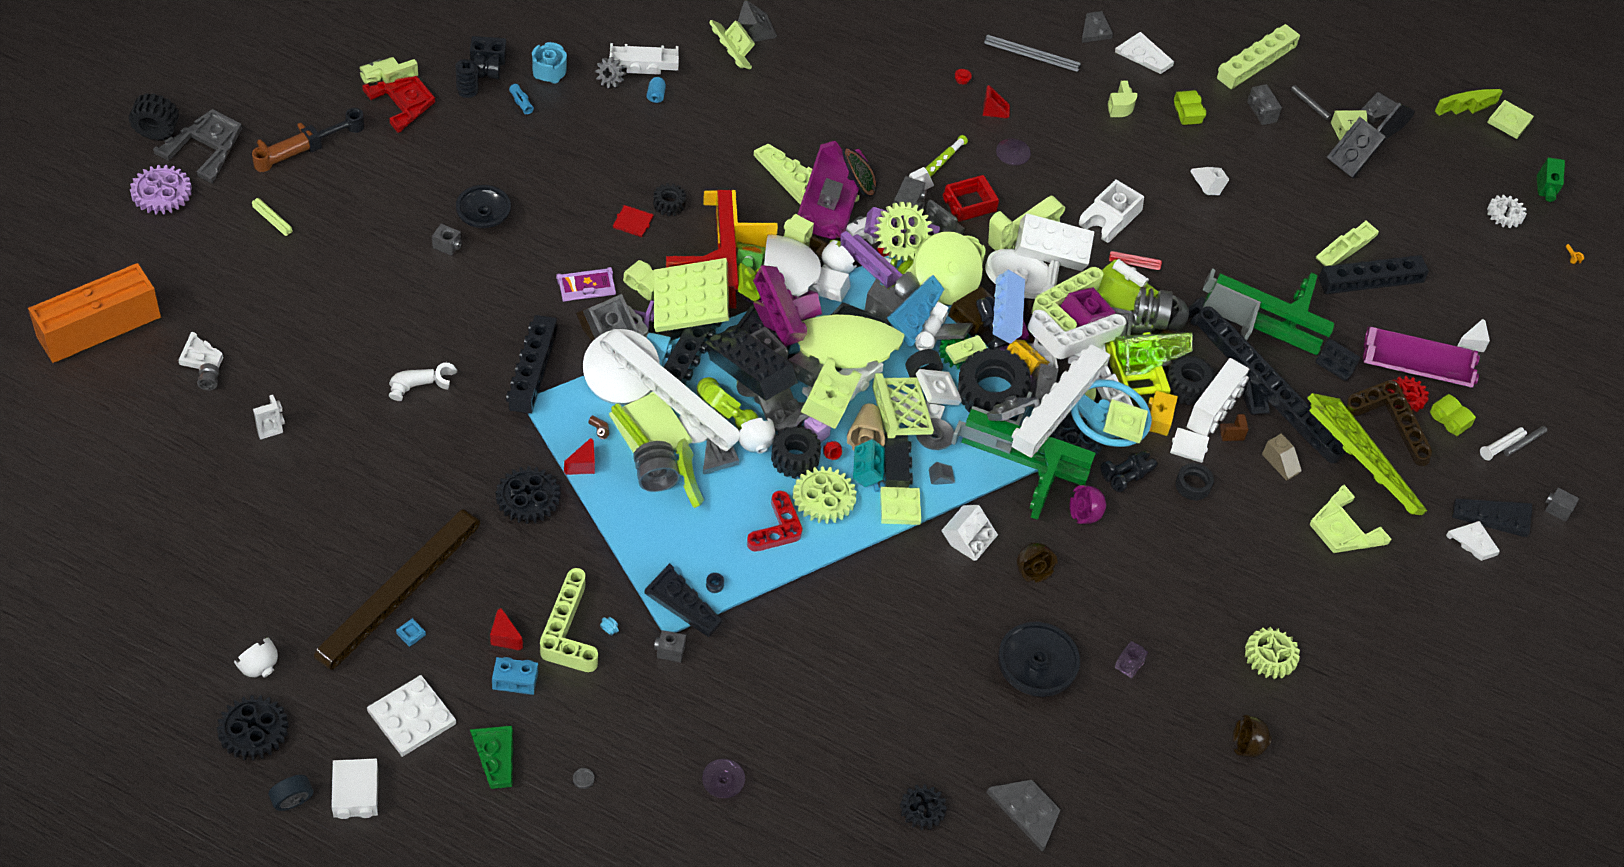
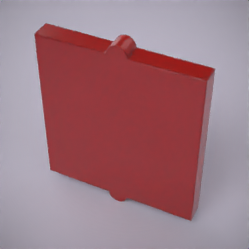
M624 205L620 214H617L613 228L643 237L647 228H650L653 214Z

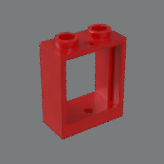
M984 175L948 184L943 193L945 203H948L952 215L957 218L958 222L997 211L999 199ZM977 191L983 202L962 208L956 197Z

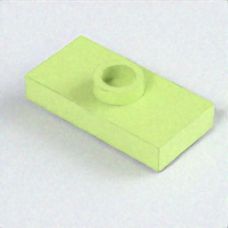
M978 335L947 346L945 351L953 363L957 364L965 361L969 356L973 357V353L977 351L983 352V349L987 347Z

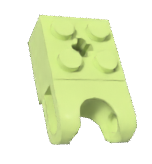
M827 357L801 412L835 429L862 374L853 370L850 375H841L835 369L836 361Z

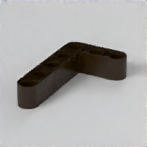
M1388 380L1349 396L1347 408L1353 416H1358L1386 405L1415 464L1426 466L1430 462L1432 455L1431 447L1396 381ZM1392 389L1394 393L1390 394L1386 390ZM1375 396L1377 400H1371L1368 397ZM1358 403L1360 404V406L1354 407L1351 404ZM1395 405H1400V406H1402L1403 408H1402V409H1396L1394 406H1395ZM1402 421H1409L1411 424L1404 425ZM1410 437H1417L1419 440L1412 441ZM1425 453L1427 457L1423 458L1420 457L1418 454Z

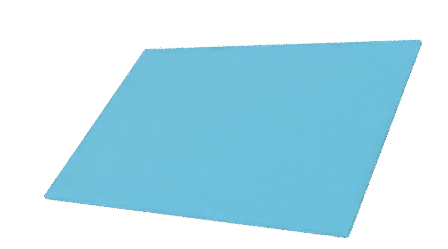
M902 257L898 260L896 269L904 262ZM860 266L849 273L850 289L842 302L865 310L867 293L876 278L863 266ZM819 296L822 314L816 317L831 315L842 302ZM945 305V306L949 307L948 310H947V312H948V314H949V311H950L952 305ZM746 312L729 318V321L722 322L720 327H716L715 335L720 334L730 326L737 325ZM947 315L944 324L956 323ZM680 338L671 341L673 349ZM942 339L937 340L936 345L932 349L937 351L939 356V346ZM903 340L899 350L891 352L890 357L882 362L884 365L881 373H883L884 378H910L905 363L911 355L919 351L915 343L909 347ZM798 343L792 344L788 349V355L800 352V345ZM707 351L705 354L702 353L698 367H694L693 376L690 381L687 380L686 387L698 396V382L703 378H714L723 390L741 404L740 409H751L756 412L758 418L767 421L761 405L755 402L754 397H746L739 394L736 387L737 380L710 361ZM949 362L943 363L942 371L950 373L958 390L960 368L957 369L956 365L949 367ZM584 376L538 393L532 414L527 413L563 472L564 461L590 438L594 440L595 474L566 475L661 631L677 633L691 626L644 594L645 588L669 563L674 567L677 574L686 580L687 585L698 593V597L703 602H706L716 614H719L917 526L909 524H881L880 492L874 491L873 484L864 487L853 479L854 451L852 446L847 443V433L863 405L870 403L877 406L872 388L874 378L869 381V387L865 391L859 392L853 400L849 401L835 429L831 427L830 436L820 444L821 453L816 469L821 471V466L824 467L825 471H828L829 467L832 468V472L839 469V475L846 473L845 479L851 478V484H855L854 490L857 491L856 503L854 504L853 511L850 510L849 516L844 515L843 520L837 517L836 523L829 519L828 524L825 523L824 519L820 523H818L817 518L810 521V515L804 517V511L798 512V506L794 505L793 488L796 485V480L800 479V477L797 476L794 479L789 475L788 477L784 476L783 472H777V468H774L773 462H771L772 445L767 448L766 452L758 454L757 452L747 451L737 441L733 448L739 458V465L703 474L707 440L702 443H690L689 447L694 454L692 459L694 476L704 498L702 504L694 508L684 489V477L681 475L676 485L664 491L650 492L640 487L633 452L609 416V413L612 412L611 407L615 404L608 403L597 397L588 387ZM987 377L978 382L981 388L989 392H1001L1011 386L1008 381L1000 377ZM797 380L798 383L791 386L790 390L794 399H797L798 402H806L807 397L802 393V388H807L808 385ZM914 384L905 385L912 390L915 388ZM887 385L888 387L892 388L893 390H895V389L897 388V387L894 386V385ZM903 390L899 391L901 393L908 394ZM962 403L959 405L939 404L945 406L941 419L949 423L954 431L959 420L966 423L969 412L965 409V405H962ZM1029 406L1026 416H1031L1033 406ZM672 408L677 418H679L681 415ZM592 415L608 423L609 436L607 438L600 439L597 436L596 427L588 424ZM1019 415L1013 416L1010 419L1017 421ZM731 417L730 419L726 418L728 422H730L734 427H736L735 419L733 417ZM903 423L899 424V428H908ZM908 435V441H911L909 457H912V468L909 471L913 473V483L909 484V488H920L921 523L1038 471L961 443L963 438L961 436L958 437L955 445L951 444L943 450H931L921 445L916 435ZM837 441L842 446L840 458L831 460L824 456L823 446L827 442ZM674 450V455L676 457L677 464V460H679V454H676V450ZM799 450L789 451L792 454H803ZM936 462L952 466L955 482L953 484H931L929 468ZM785 491L789 495L803 530L801 539L797 542L762 551H751L747 547V537L751 532L779 525L771 505V499L774 492ZM777 499V500H779V501L781 502V508H782V507H783V501H781L780 499ZM789 513L781 515L784 519L792 518ZM775 533L770 534L769 536L772 540H778L780 538V536ZM711 573H719L724 577V587L719 593H711L706 588V578ZM712 581V584L718 585V582Z

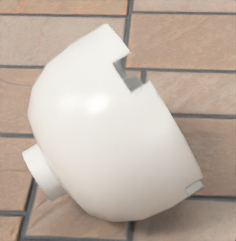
M833 240L823 250L822 262L824 265L822 267L849 274L857 265L852 264L855 261L850 253L843 246L838 247L835 245L838 242Z
M756 418L741 425L742 429L739 431L740 439L738 441L740 445L750 452H757L758 454L766 452L767 448L773 444L776 435L773 420L767 418L768 421H763L762 418Z
M269 637L263 639L265 643L261 646L256 643L238 657L240 661H234L235 665L244 675L254 678L262 675L265 678L274 671L273 666L277 662L278 653Z

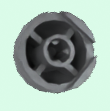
M908 271L896 281L894 287L891 286L890 288L896 291L894 294L904 300L920 284L918 279Z
M1173 295L1167 329L1178 331L1185 326L1189 317V309L1182 299Z

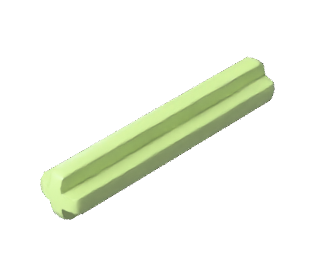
M260 198L252 201L253 208L285 236L292 233V227Z

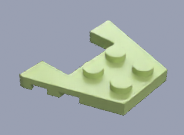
M1345 485L1340 487L1339 491L1332 496L1330 501L1311 520L1310 526L1333 553L1388 545L1391 538L1381 527L1364 534L1342 507L1353 502L1355 498Z

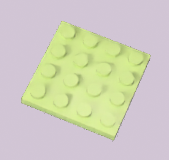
M726 258L654 270V329L656 332L729 321L728 262Z

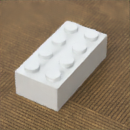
M1026 213L1020 220L1014 253L1049 263L1051 260L1059 261L1060 266L1083 271L1089 265L1094 231Z
M1229 358L1194 405L1187 428L1204 436H1208L1210 432L1214 433L1219 425L1218 421L1222 422L1226 417L1227 409L1231 410L1236 402L1235 398H1240L1245 390L1243 387L1249 379L1247 376L1249 368Z

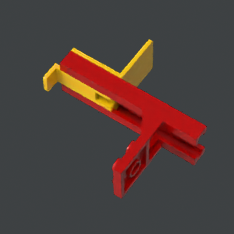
M735 190L704 191L703 204L716 205L718 250L705 256H666V268L726 258L728 262L729 308H736V290H738L737 242L766 248L767 236L777 235L778 224L738 223Z

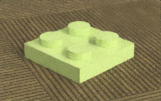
M1504 100L1487 123L1517 139L1530 124L1534 116Z
M1111 399L1103 432L1140 444L1148 411Z
M880 488L881 524H921L920 488Z

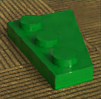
M512 726L471 729L470 732L490 788L512 787Z

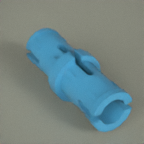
M518 84L511 85L509 91L515 98V103L521 107L524 114L532 113L534 107L530 104L527 94L523 93Z

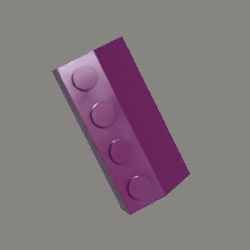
M760 266L753 282L780 342L784 346L803 341L807 335V327L799 317V309L792 301L791 291L786 288L783 274L779 272L777 267Z

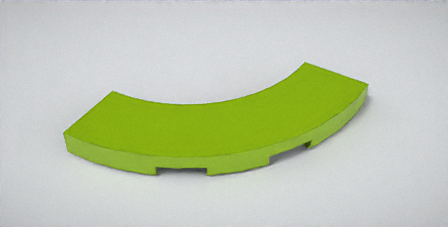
M684 438L678 442L676 447V454H679L677 466L679 474L684 477L686 494L692 506L696 508L702 504L704 498L698 488L693 472L692 459L694 454Z

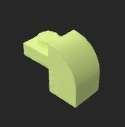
M1121 81L1118 93L1110 94L1108 101L1110 117H1125L1133 112L1137 93H1132L1128 81Z

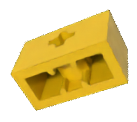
M1155 391L1154 397L1149 398L1148 407L1150 408L1152 418L1150 432L1168 435L1178 396Z

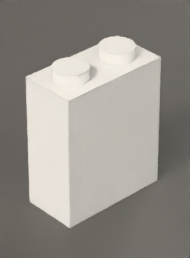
M377 759L333 761V817L347 819L354 816L369 818L378 815Z

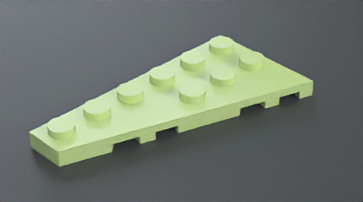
M769 144L754 150L756 159L801 205L812 168H805L800 165L798 160H791L785 156L784 152ZM857 194V197H856L855 202L859 201V195H858V194Z

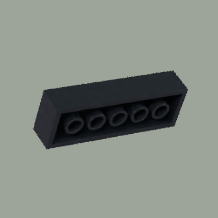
M737 325L728 327L725 331L713 335L704 342L710 361L765 401L798 383L792 363Z

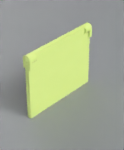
M654 392L623 406L624 410L649 439V442L665 441L670 443L674 450H676L678 442L684 438L688 445L692 443L691 437L672 408ZM610 412V418L634 453L639 445L615 415Z

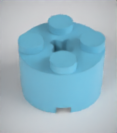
M547 42L543 46H536L532 51L533 76L543 81L558 83L567 72V54L564 48L552 42Z

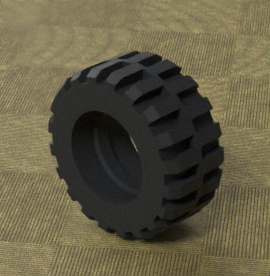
M986 348L983 349V352L977 351L973 353V357L969 356L960 368L958 392L962 400L961 403L965 405V409L969 413L972 406L989 412L995 405L1003 403L1009 396L1026 398L1031 385L1030 370L1023 359L1020 360V356L1016 353L1011 354V351L1007 349L1003 351L1000 348H994V350ZM987 377H1000L1008 381L1011 386L1001 392H989L981 388L978 382Z

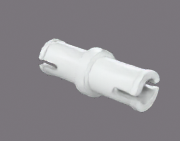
M1120 259L1112 267V269L1124 275L1126 280H1131L1140 288L1144 287L1149 280L1137 272L1135 267L1131 268Z

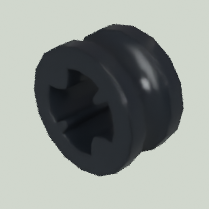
M719 573L709 574L706 578L707 590L711 593L721 592L724 587V577ZM712 581L718 582V585L712 584Z

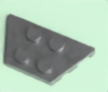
M1032 780L988 788L987 794L1034 844L1043 851L1060 813V809Z

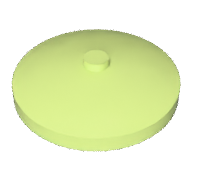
M941 232L925 239L915 253L913 261L914 276L921 285L926 279L934 275L944 288L938 302L944 305H953L955 301L978 289L982 279L983 268L980 254L975 245L959 233Z

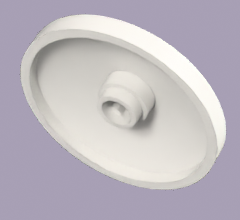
M1000 249L992 252L985 264V270L988 277L994 283L998 275L1003 274L1009 269L1025 279L1024 298L1035 299L1037 295L1043 293L1049 268L1046 263L1015 254L1014 249Z
M617 329L660 364L655 347L646 337L632 330ZM608 331L598 336L588 347L583 360L584 378L591 391L600 399L612 404H630L647 396L651 390L600 347V340L611 332Z

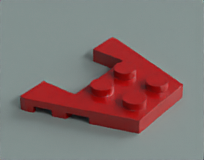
M417 76L395 79V82L392 83L377 82L378 85L369 86V84L362 85L364 93L370 100L387 93L401 109L402 113L389 118L390 124L398 133L435 103V97Z

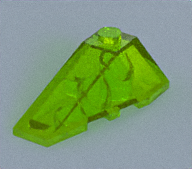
M1192 332L1115 337L1116 357L1124 375L1145 374L1155 367L1162 366L1165 362L1193 351Z

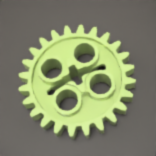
M900 202L899 206L897 203H893L892 207H886L887 212L881 211L883 217H877L880 224L874 225L876 228H879L874 234L879 235V237L875 241H881L878 248H885L883 254L890 252L889 258L895 256L896 260H900L901 257L903 261H907V258L913 260L921 243L930 237L928 232L933 231V229L927 226L931 224V221L926 222L925 219L928 215L922 216L923 209L917 211L918 205H913L911 208V202H907L906 205L904 202ZM910 217L914 219L912 227L908 223ZM892 218L897 220L895 228L891 225ZM911 235L915 237L913 245L909 241ZM894 236L898 239V244L896 246L892 243V238Z
M821 466V471H818L814 467L813 473L806 470V475L801 474L800 479L796 480V485L793 488L794 505L798 506V512L804 511V517L810 515V521L817 518L818 523H820L824 519L825 523L828 524L829 519H832L836 523L837 517L843 520L844 515L849 516L850 510L853 511L857 493L854 490L855 484H851V478L845 479L846 473L839 475V469L832 472V468L829 467L828 471H825L824 467Z

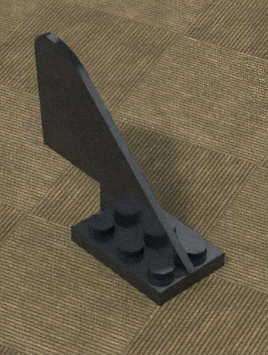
M1398 103L1377 129L1359 117L1327 158L1354 179L1384 141L1402 129L1413 117L1415 111Z

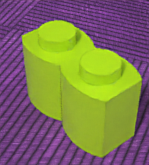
M1197 91L1176 92L1174 105L1182 125L1202 123L1206 117V109L1203 108L1201 96L1198 95Z
M1450 394L1434 403L1430 411L1436 421L1444 424L1446 429L1456 436L1471 427L1476 418L1469 409L1462 406Z

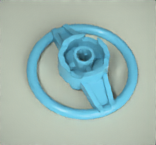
M1105 379L1096 380L1088 390L1096 387H1109L1120 390L1133 398L1141 409L1148 411L1142 439L1145 438L1152 422L1151 412L1145 400L1135 390L1123 383ZM1084 394L1072 408L1071 414L1076 425L1084 434L1096 442L1113 447H1125L1136 444V442L1127 439H1112L1119 437L1103 432L1110 404L1109 401L1102 399L1099 403H1096ZM1079 412L1086 418L1087 425L1082 420Z

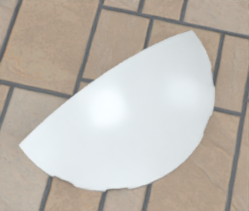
M779 235L767 236L764 265L778 268L779 272L784 276L786 288L791 291L792 295L799 297L808 292V287L812 284L815 285L820 277L821 264L818 256L811 248L797 240Z

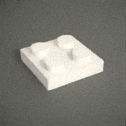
M925 369L917 371L916 376L928 403L959 405L962 402L949 372Z

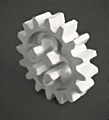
M1502 195L1501 198L1499 196H1496L1495 199L1492 198L1487 208L1489 210L1487 214L1492 215L1490 219L1496 220L1495 224L1501 223L1502 227L1508 225L1509 228L1512 225L1517 227L1518 224H1522L1527 213H1525L1526 208L1522 207L1523 203H1518L1517 198L1513 200L1512 196L1506 198L1505 195ZM1507 206H1509L1510 208L1506 214L1507 217H1505L1504 214L1507 210Z

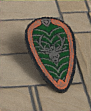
M848 147L843 148L842 154L849 170L847 178L854 180L864 196H873L876 192L877 183L872 167L855 150Z

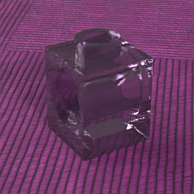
M1131 641L1118 657L1115 668L1132 679L1145 662L1148 651Z

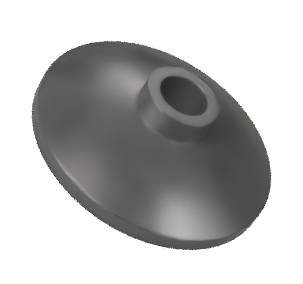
M930 418L934 429L933 434L916 435L921 445L931 450L946 449L952 443L953 428L942 419ZM922 423L918 425L921 428H927V426Z

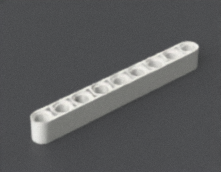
M613 329L600 340V347L610 357L722 450L728 451L740 439V432L736 427L619 330Z

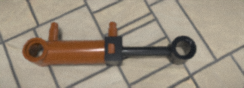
M350 108L346 111L345 121L317 132L313 125L306 127L302 123H298L297 126L301 132L300 134L269 147L259 139L257 141L259 147L252 151L254 168L259 172H266L271 169L273 164L306 150L314 152L321 149V138L347 128L353 133L361 132L365 126L363 111L359 108Z

